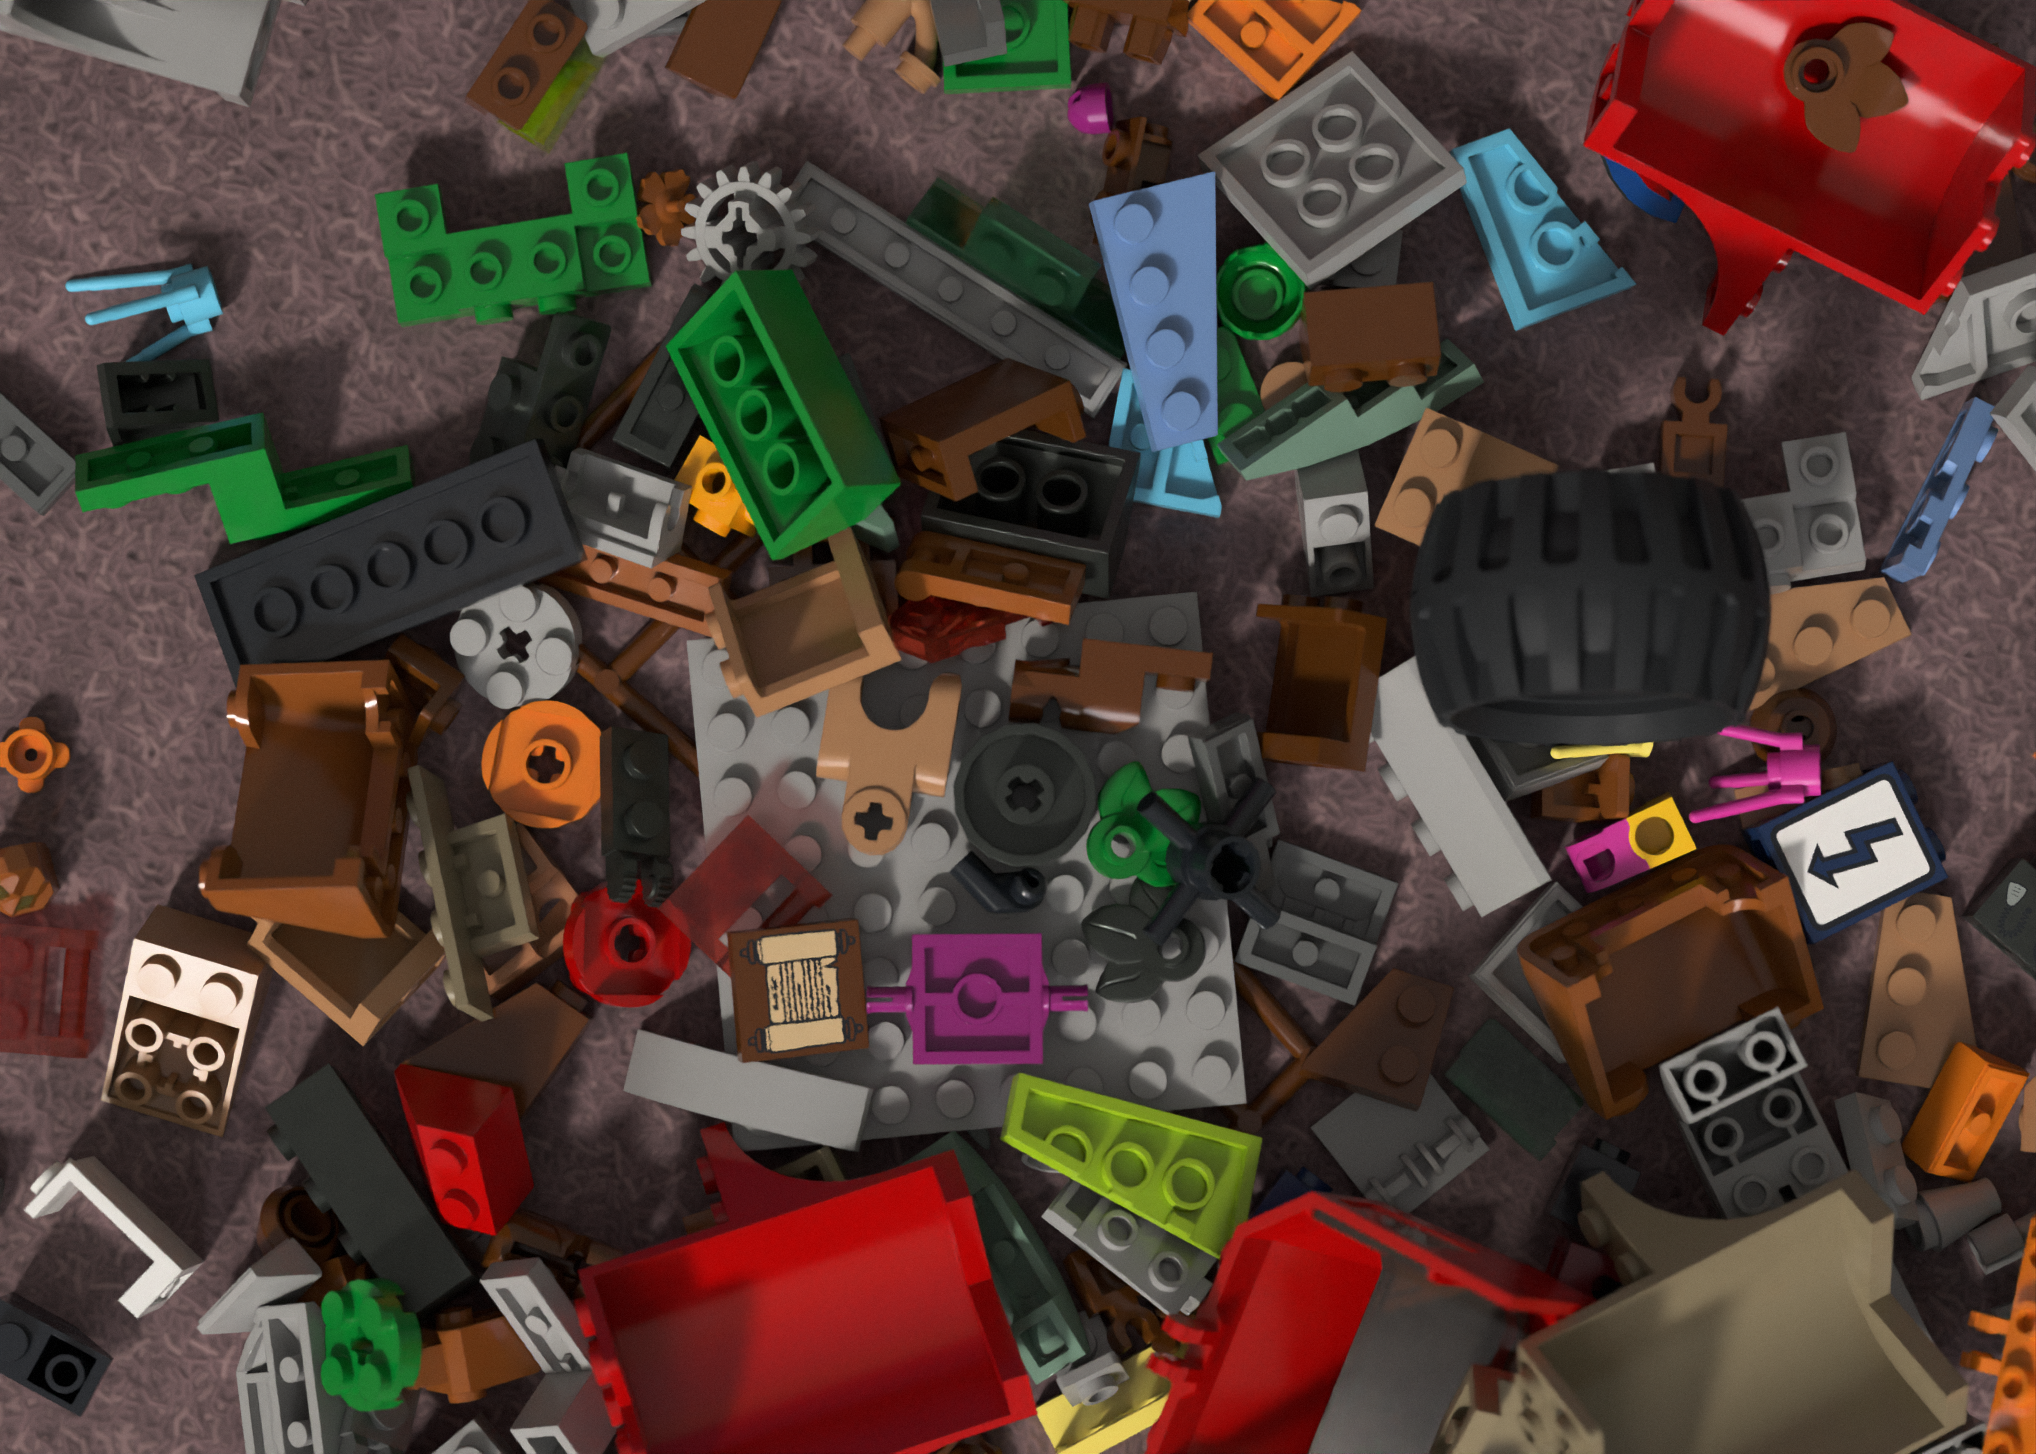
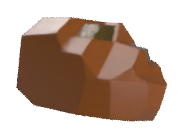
M31 842L0 849V911L10 917H18L47 909L60 890L51 853L44 842Z

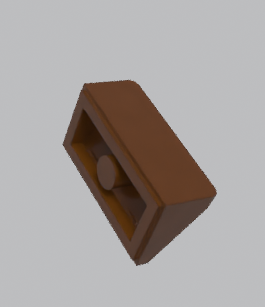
M707 0L692 8L665 68L715 96L736 99L782 0Z

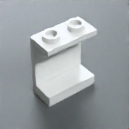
M95 1156L75 1161L69 1158L63 1164L56 1161L30 1188L37 1197L24 1210L33 1219L60 1211L80 1190L154 1261L147 1271L119 1299L136 1318L161 1308L204 1262Z

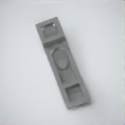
M638 1029L623 1091L733 1123L859 1152L874 1088L763 1061L741 1063L738 1061V1055L701 1046L699 1043Z

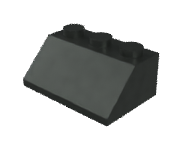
M1023 429L968 455L978 488L977 492L955 501L929 490L920 515L922 531H932L1085 564L1086 576L1082 593L1109 599L1126 545L1140 466V453L1080 440L1072 443L1054 435Z

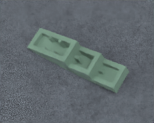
M1447 338L1440 343L1441 359L1437 376H1427V381L1422 384L1396 387L1391 386L1388 380L1363 382L1360 388L1352 391L1329 392L1324 389V385L1308 386L1307 382L1216 445L1224 457L1246 481L1299 469L1370 445L1420 421L1426 408L1436 412L1481 385L1484 381L1475 364Z

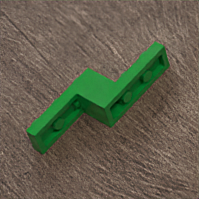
M264 412L75 455V493L82 512L100 508H120L131 501L165 493L181 494L195 486L209 484L230 544L250 539L265 540L277 533L311 525L318 526L416 487L415 469L408 445L284 473Z

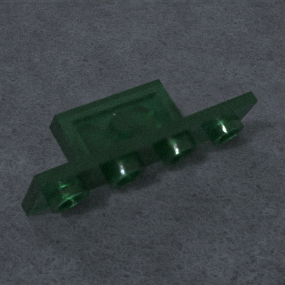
M940 178L935 180L906 220L907 225L1119 360L1122 358L1126 349L1110 287L1095 278L1101 264L993 196L984 207Z

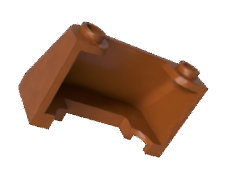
M390 660L240 665L236 690H231L227 698L229 725L233 729L238 728L240 736L246 745L231 845L215 846L211 851L210 858L202 860L199 871V884L202 895L208 898L213 907L218 911L357 938L391 937L397 918L410 823L406 794L412 790L407 768L418 765V747L408 741L417 721V715Z
M1718 844L1694 851L1532 932L1523 938L1517 946V954L1523 974L1590 1109L1606 1120L1634 1111L1649 1093V1083L1643 1070L1743 1019L1749 1021L1776 1007L1779 1008L1789 1030L1796 1028L1802 1022V1019L1824 1009L1788 876L1733 845Z

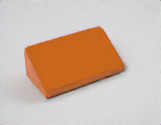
M1963 1042L1956 1043L1902 1142L1903 1153L1927 1173L1970 1183L2030 1073L2022 1067L1973 1045Z

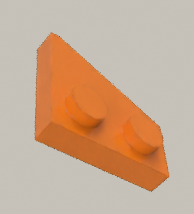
M1198 0L1186 15L1192 27L1273 101L1277 102L1292 90L1361 15L1362 10L1353 3L1343 1L1341 4L1330 0Z

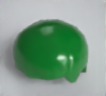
M1268 242L1233 251L1216 272L1217 314L1222 324L1239 336L1248 340L1273 339L1293 329L1301 318L1304 292H1309V288Z

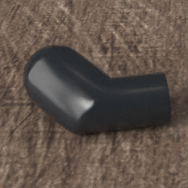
M972 850L949 872L986 911L992 914L1028 912L1041 904L1047 892L1046 878L1038 870L1023 868L1022 871L994 873Z

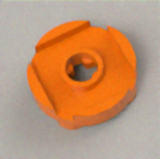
M534 701L512 711L491 730L482 753V776L493 800L513 820L535 828H561L585 818L600 802V736L602 730L579 709L557 701ZM546 746L555 747L556 759L563 761L565 764L563 773L553 774L550 778V783L538 782L539 771L529 768L531 756H542Z

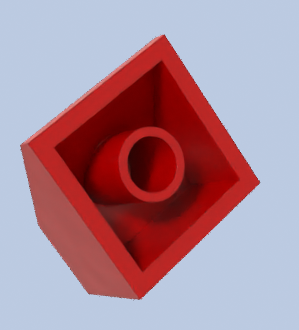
M400 1064L394 1073L417 1167L440 1222L458 1228L497 1236L534 1188L512 1088Z

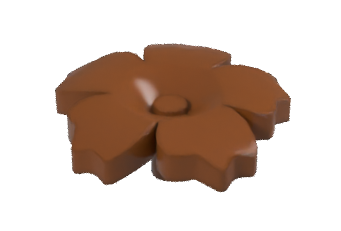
M683 169L661 172L660 175L656 172H648L640 180L637 198L638 201L645 204L637 208V225L647 235H656L658 242L662 246H679L680 238L684 237L681 235V229L684 228L683 224L689 225L696 222V218L684 210L686 203L694 200L695 196L693 194H685L691 178L684 174Z

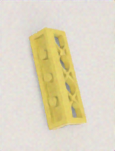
M1181 1342L1180 1348L1174 1356L1184 1358L1189 1343ZM1152 1344L1122 1360L1130 1379L1117 1385L1118 1391L1107 1400L1087 1406L1080 1403L1072 1407L1061 1392L1036 1406L1037 1416L1055 1448V1454H1099L1154 1424L1161 1415L1172 1386L1170 1379L1155 1374L1146 1367L1151 1353L1154 1352Z

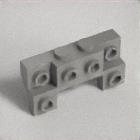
M1846 432L1782 442L1781 452L1788 492L1741 499L1754 523L1762 545L1771 594L1789 590L1791 588V581L1864 570L1866 565L1856 505L1857 491ZM1654 463L1611 469L1609 471L1655 472Z

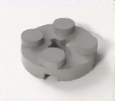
M530 582L462 609L458 621L453 625L450 632V642L455 650L457 664L461 673L465 675L464 678L479 694L488 698L494 706L501 709H510L515 706H524L534 701H546L570 683L579 663L577 665L576 663L579 657V645L582 643V628L576 612L561 593L543 583L536 585ZM508 627L516 634L525 630L530 635L532 641L525 647L529 654L527 659H522L517 653L511 655L506 649L505 643L508 639L505 631Z

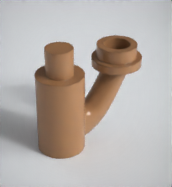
M866 0L851 18L856 28L842 46L855 58L862 61L876 43L885 48L912 15L916 27L915 52L912 55L907 51H903L899 56L901 63L897 66L895 72L922 94H925L930 86L937 87L941 79L933 70L936 63L939 41L929 0Z

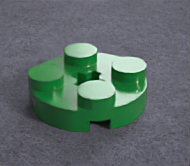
M386 1278L353 1280L348 1282L341 1290L328 1292L322 1302L321 1313L326 1325L324 1338L326 1359L321 1367L323 1387L329 1395H341L349 1406L359 1411L367 1412L398 1407L404 1401L403 1399H397L402 1388L414 1386L419 1375L422 1344L417 1317L414 1311L403 1312L401 1304L395 1295L406 1294L399 1285Z

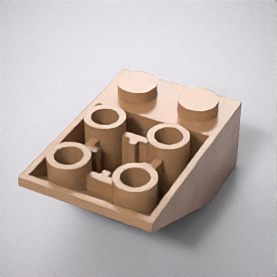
M157 904L134 938L101 1101L219 1137L224 1136L273 973V968L246 946L253 933Z

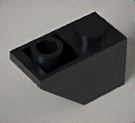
M14 1292L1 1296L0 1373L79 1417L83 1416L114 1358L76 1326Z

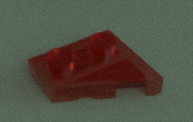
M929 595L921 601H907L890 614L888 620L898 650L927 662L935 663L959 655L968 648L986 646L1006 639L1005 625L1029 618L1030 616ZM1036 619L1042 627L1054 623L1053 621Z

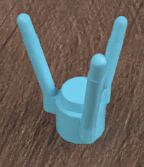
M190 263L171 270L71 279L65 284L69 292L164 285L161 286L162 293L110 306L106 309L88 313L85 316L87 324L95 325L166 307L172 323L185 321L186 324L146 347L125 362L153 361L187 339L212 331L209 318L224 314L208 266L194 270Z

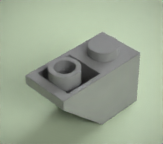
M1358 449L1307 467L1294 469L1296 496L1311 597L1374 588L1368 490Z

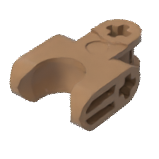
M944 672L935 678L929 690V699L925 712L911 726L900 730L880 728L872 723L865 714L862 707L864 675L829 689L816 777L847 782L841 815L842 830L847 841L859 852L873 856L884 855L895 850L903 841L907 831L913 793L937 797L945 796L962 694L961 677L958 673ZM872 805L882 806L884 817L893 820L891 830H880L877 840L866 839L867 833L865 828L856 825L858 815H869Z

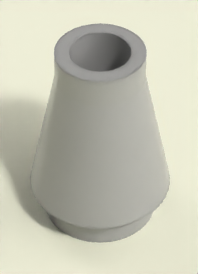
M1986 1177L1970 1183L1917 1191L1915 1202L1920 1222L1904 1227V1230L1910 1242L1918 1251L1923 1252L1932 1248L1934 1251L1940 1252L1987 1218L1999 1214L2002 1209L2001 1201L1994 1185Z

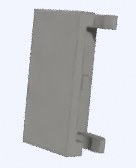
M581 447L571 452L567 469L555 466V472L582 544L651 569L681 551L692 486Z

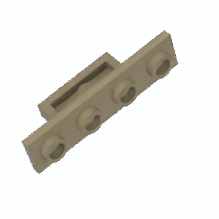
M416 765L407 768L412 791L406 794V804L412 821L420 829L424 850H421L418 854L419 866L426 883L432 887L436 909L431 912V925L438 942L445 949L449 969L443 973L444 987L449 1000L455 1007L483 1022L494 1018L482 958L540 939L515 820L504 813L455 830L444 781L422 766Z

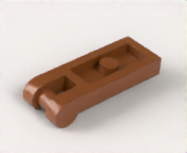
M922 531L913 536L906 552L907 560L900 565L894 579V586L897 592L911 601H921L929 595L970 603L975 606L989 607L1034 617L1039 620L1069 625L1085 585L1086 565L932 531Z

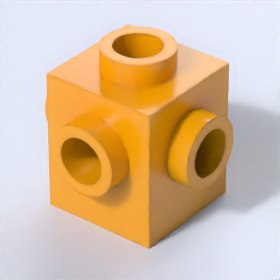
M700 435L675 478V481L692 486L689 503L698 508L693 520L724 538L727 537L731 528L753 538L757 529L713 441Z

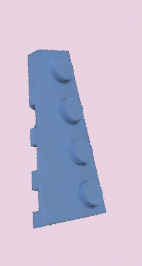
M1215 171L1092 201L1089 203L1151 451L1155 452L1217 436Z

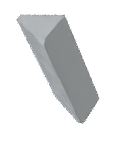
M287 1238L253 1264L198 1321L199 1325L196 1328L202 1335L251 1332L255 1326L253 1319L257 1307L295 1303L321 1277L322 1271L294 1238L290 1240Z

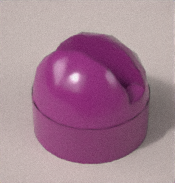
M1108 82L1087 84L1076 89L1069 96L1067 118L1071 125L1079 132L1092 135L1107 134L1114 128L1112 93Z

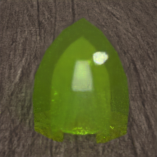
M567 60L521 130H514L499 119L496 123L549 154L600 71V68L581 60Z

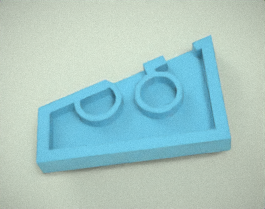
M1510 128L1449 151L1464 168L1467 183L1459 189L1515 331L1599 301L1636 285L1623 267L1618 269L1597 243L1600 240L1586 221L1581 223L1557 194L1558 187Z

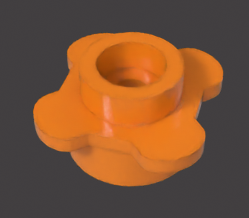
M26 717L21 720L19 730L12 733L5 742H0V767H5L11 775L17 777L18 787L26 793L41 791L45 785V778L56 768L66 767L71 757L69 747L65 743L56 742L46 732L45 722L37 717ZM29 749L37 751V758L34 761H29L26 757Z

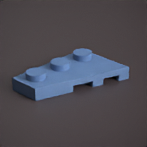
M1977 397L1963 404L1878 571L1879 573L1899 583L1926 574L1941 545L1939 540L1948 519L1954 518L1966 498L1970 486L1965 481L1974 461L1979 463L1983 461L1997 436L1998 429L1991 426L1993 417L1990 415L1995 406Z

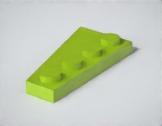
M1018 1073L1012 1079L1000 1140L1220 1260L1222 1249L1228 1240L1232 1238L1236 1226L1246 1222L1248 1219L1263 1138Z

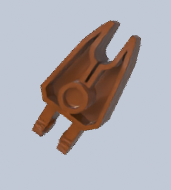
M471 1305L454 1306L434 1312L433 1321L419 1325L422 1344L419 1375L414 1386L404 1388L408 1390H420V1387L426 1388L428 1391L448 1394L449 1403H463L486 1397V1388L538 1373L542 1368L498 1306L473 1311Z

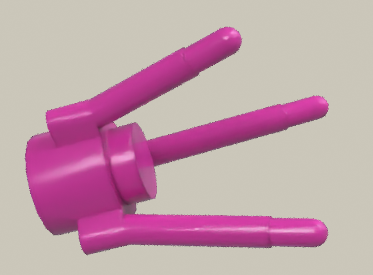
M1741 724L1737 727L1730 726L1723 729L1721 733L1717 734L1779 747L1780 752L1767 753V771L1713 776L1708 781L1709 786L1717 789L1768 785V789L1771 792L1693 810L1689 814V820L1693 823H1699L1779 804L1805 803V796H1821L1820 744L1803 745V732L1779 733Z

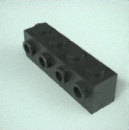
M328 1063L265 1107L275 1122L274 1125L266 1130L268 1135L287 1161H290L295 1156L299 1158L310 1175L302 1181V1185L318 1209L323 1214L331 1208L334 1210L346 1228L338 1233L337 1237L349 1256L358 1266L368 1261L379 1278L389 1279L399 1285L406 1295H395V1297L400 1302L403 1312L414 1311L420 1324L432 1316L434 1312L442 1309L480 1282L477 1273L443 1223L440 1222L437 1214L341 1072Z

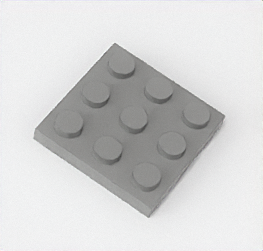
M1353 51L1198 155L1202 171L1204 173L1215 171V185L1310 290L1467 183L1464 168Z

